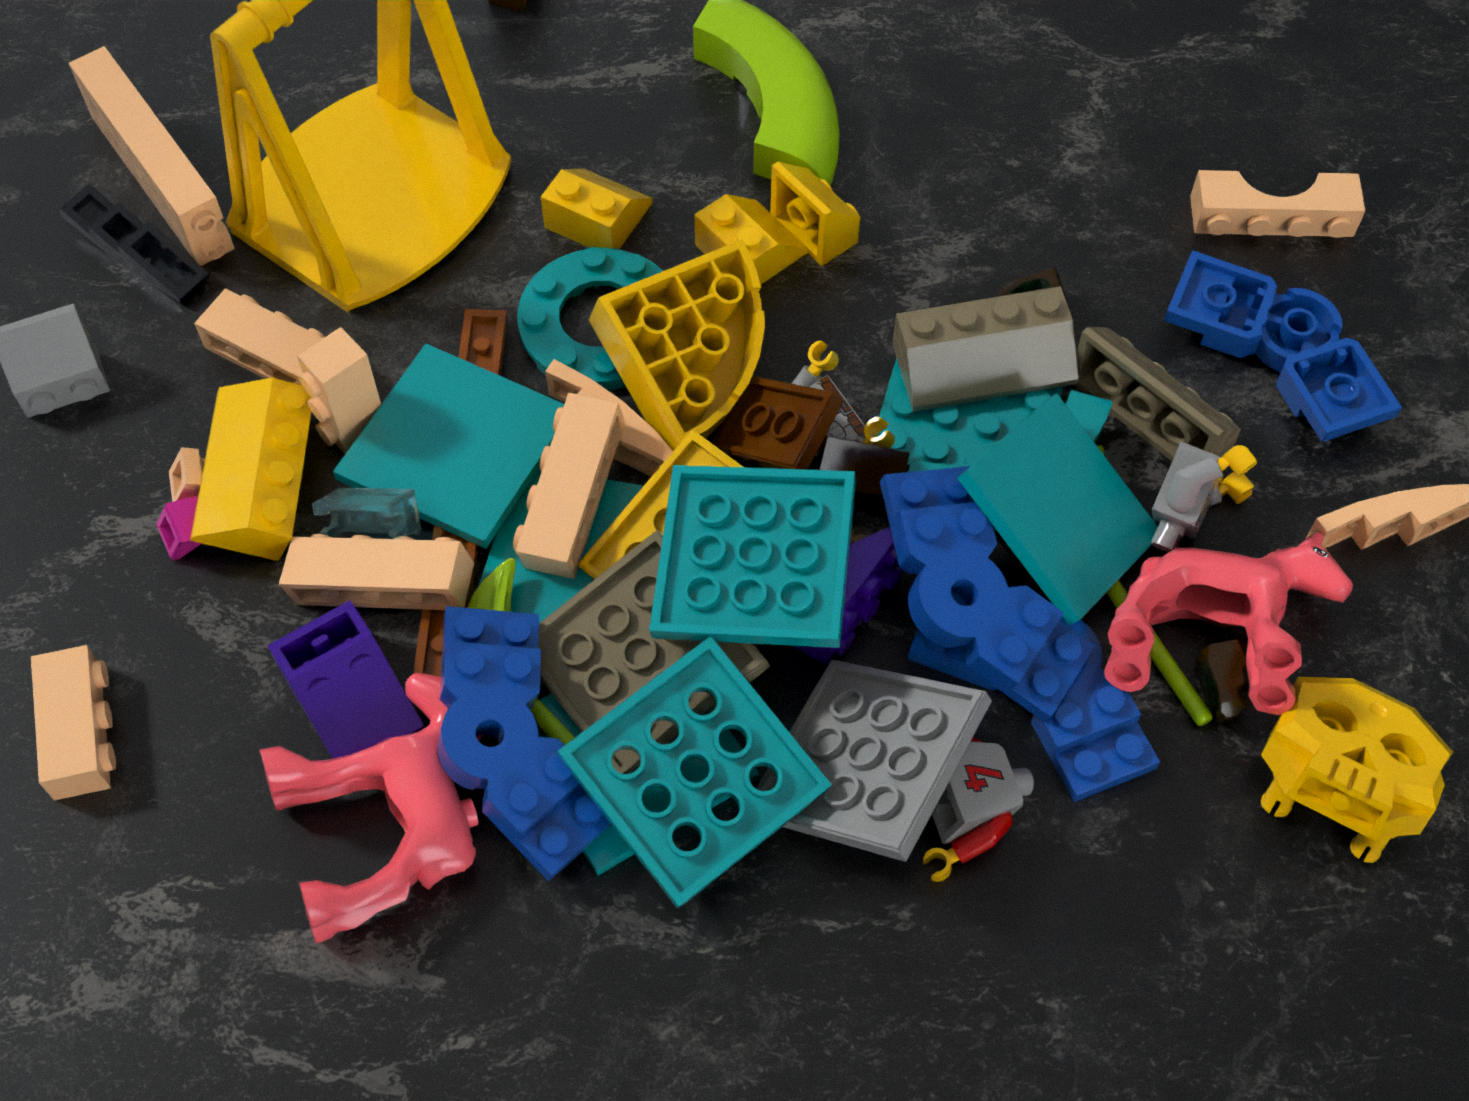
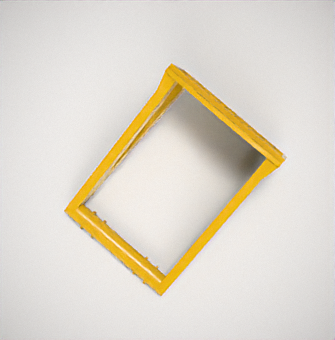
M313 0L243 1L238 4L237 12L210 34L232 195V206L226 219L227 227L231 229L233 235L349 313L354 308L369 304L405 286L448 255L474 229L493 204L508 174L511 155L505 151L492 131L447 0H414L458 122L417 97L412 90L409 81L411 0H377V84L338 100L308 119L292 133L289 131L253 50L262 42L270 43L274 39V32L281 26L289 27L292 25L294 16ZM259 139L267 154V156L264 158L262 162L260 157Z

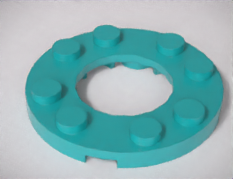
M598 247L575 251L550 262L530 280L519 301L517 322L524 351H527L537 364V369L545 374L546 369L555 359L591 378L606 390L625 388L626 385L605 348L601 346H587L574 341L564 332L561 326L560 311L567 299L582 294L586 288L594 286V288L598 289L599 286H611L620 289L658 274L663 270L639 254L620 249Z

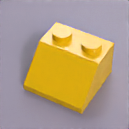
M779 161L772 165L770 213L808 248V254L819 265L824 266L858 243L860 216L857 210L851 204L841 200L825 180L819 179L808 168Z
M561 169L540 197L544 228L589 248L620 249L653 203L652 197L587 169Z
M725 194L694 214L695 245L704 254H707L743 239L756 266L760 285L808 253V248L757 200Z

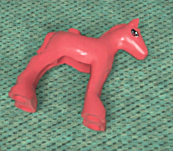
M1322 532L1310 535L1297 547L1277 549L1262 558H1252L1234 553L1199 548H1175L1162 557L1148 558L1140 568L1138 579L1129 587L1130 590L1126 600L1115 610V617L1108 631L1112 651L1104 669L1105 679L1114 687L1127 692L1142 690L1148 683L1151 669L1150 650L1154 643V629L1151 625L1177 619H1195L1220 627H1245L1248 636L1246 654L1249 678L1248 696L1257 711L1281 715L1292 709L1296 700L1295 687L1287 678L1302 666L1301 644L1279 627L1285 615L1287 592L1293 589L1316 597L1343 603L1351 594L1353 584L1330 553L1322 547Z
M415 672L405 682L406 697L430 720V724L419 732L386 738L378 744L356 753L328 760H310L280 746L259 749L276 811L320 802L356 791L379 789L385 792L391 813L405 831V835L390 862L368 879L347 886L319 880L299 882L303 903L316 944L331 939L337 932L354 929L376 913L406 901L411 886L418 880L423 887L430 890L441 879L463 872L473 864L476 848L472 843L473 838L470 828L479 825L477 813L471 798L460 800L454 781L444 771L437 753L438 735L448 710L439 700L441 681L439 676ZM484 734L476 736L477 740L479 741Z

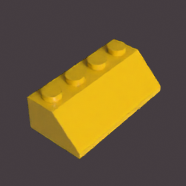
M272 377L219 387L190 541L279 561L293 535L312 412L307 404L311 396L302 385Z

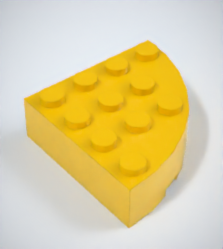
M743 239L598 297L589 318L590 324L645 421L656 430L673 451L692 429L707 439L720 427L748 386L760 358L765 329L764 311L761 308L759 294L761 285L756 266Z

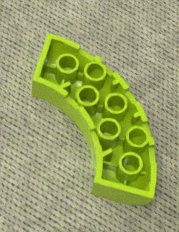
M708 0L693 25L694 59L718 69L732 80L737 78L747 89V95L753 103L759 118H761L759 132L754 140L753 174L771 179L772 165L779 161L808 168L815 176L825 180L831 186L838 162L840 132L833 94L822 68L812 53L794 34L758 7L744 0Z

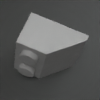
M74 303L0 326V363L13 395L27 418L38 414H46L54 409L78 401L89 400L110 391L99 353Z

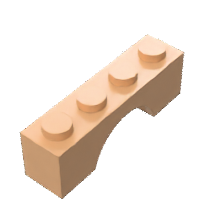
M1198 170L1190 195L1194 233L1354 237L1365 213L1359 174L1318 173L1315 183L1307 191L1295 196L1277 197L1262 193L1253 188L1244 180L1239 171Z

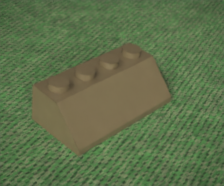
M1061 286L896 314L892 344L912 412L1069 386L1078 382L1073 319Z
M1087 327L1082 331L1076 352L1078 382L1074 385L1085 394L1113 401L1110 413L1164 456L1173 461L1180 442L1220 457L1234 447L1241 428L1235 425L1229 416L1218 412L1201 399L1195 390L1184 386L1168 374L1162 365L1151 361L1138 351L1128 339L1120 337L1111 329L1106 327Z

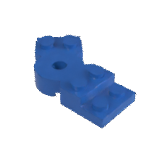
M1192 250L1164 321L1203 334L1200 345L1238 358L1256 354L1264 364L1280 372L1275 386L1296 418L1305 415L1321 442L1398 416L1402 409L1400 403L1360 343L1350 338L1339 340L1343 323L1337 308L1327 298L1314 291L1302 288H1291L1285 294L1278 295L1276 293L1277 285L1272 277Z
M970 466L885 474L880 480V486L898 564L907 573L917 574L908 595L909 611L916 627L926 638L942 647L955 648L956 646H966L965 659L969 669L1043 722L1047 721L1052 717L1095 645L1060 621L1064 612L1026 585L1008 587L1002 572L988 559L997 545L993 525L957 479ZM951 592L961 595L965 600L966 606L958 604L953 599Z
M951 592L953 599L958 604L966 606L965 600L961 595ZM1061 617L1060 621L1069 626L1064 618ZM1082 620L1073 623L1069 627L1094 644L1093 651L1052 717L1043 722L1033 715L1031 721L1073 802L1157 769L1160 763L1138 723L1141 713L1131 695L1127 691L1114 687L1105 679L1104 670L1101 669L1102 648L1094 631ZM918 629L907 660L989 690H997L996 687L967 667L965 659L966 646H956L955 648L942 647L930 641Z
M446 606L439 700L448 710L444 716L437 740L439 761L447 775L460 786L471 790L475 788L484 789L482 812L549 882L611 827L612 824L557 755V751L565 745L558 738L538 737L537 723L530 710L534 707L540 693L541 649H538L539 614ZM481 734L491 735L497 740L499 745L494 747L484 746L477 740L476 736Z

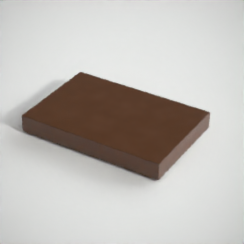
M752 376L748 386L726 416L712 444L734 460L774 469L808 470L844 399L836 392Z

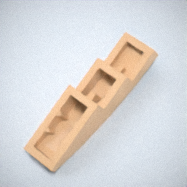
M555 359L548 366L545 374L550 396L565 402L569 392L619 403L625 424L613 459L652 477L673 452L656 430L625 402L591 378Z
M1469 484L1438 485L1403 490L1359 501L1316 518L1307 537L1316 532H1322V547L1324 548L1352 537L1362 550L1398 533L1404 543L1410 546L1469 517Z

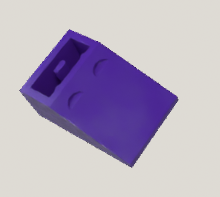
M890 527L850 544L840 648L794 647L825 666L828 665L835 654L842 656L847 651L855 637L853 630L861 620L867 623L872 618L880 603L878 597L885 588L892 590L904 572L898 564Z
M351 600L267 645L280 673L332 759L356 753L374 746L386 738L416 733L425 728L412 703L406 697L404 689L375 638Z

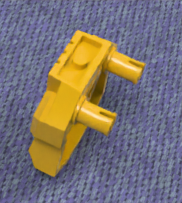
M1298 677L1293 685L1295 687V703L1292 709L1281 714L1261 754L1274 776L1269 788L1261 797V805L1266 812L1270 813L1276 801H1279L1281 803L1274 816L1285 817L1290 813L1296 801L1358 832L1356 837L1350 842L1351 852L1359 859L1368 846L1371 849L1365 856L1364 862H1376L1390 839L1398 836L1421 834L1437 809L1445 786L1441 770L1453 754V751L1414 707L1354 678Z

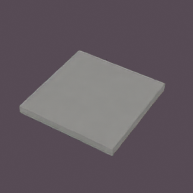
M832 659L789 731L832 786L782 827L906 862L992 702L986 691ZM767 769L756 788L757 790L768 791L775 787L776 776L771 769Z

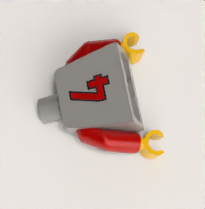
M975 737L971 739L932 812L942 843H951L952 848L947 851L935 847L925 853L923 865L935 858L942 859L946 863L943 870L937 871L931 876L932 881L940 882L948 878L951 873L952 864L958 860L965 863L994 847L1011 828L1012 815L1023 806L1022 796H1028L1033 791L1034 780L1030 770L1024 767L1011 769L1004 748L998 743H984Z

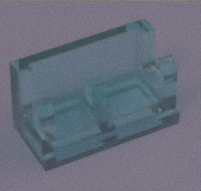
M338 488L312 503L314 515L331 514L330 525L321 530V534L330 537L337 536L342 532L389 533V537L399 538L409 534H418L422 531L414 489Z

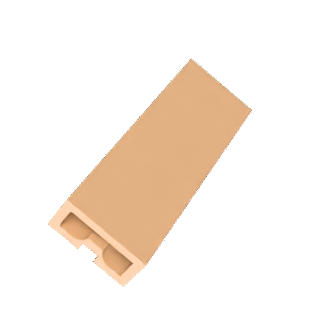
M103 46L69 62L92 119L193 260L200 266H203L234 250L235 248L228 229L221 220L223 215L216 196L106 47Z

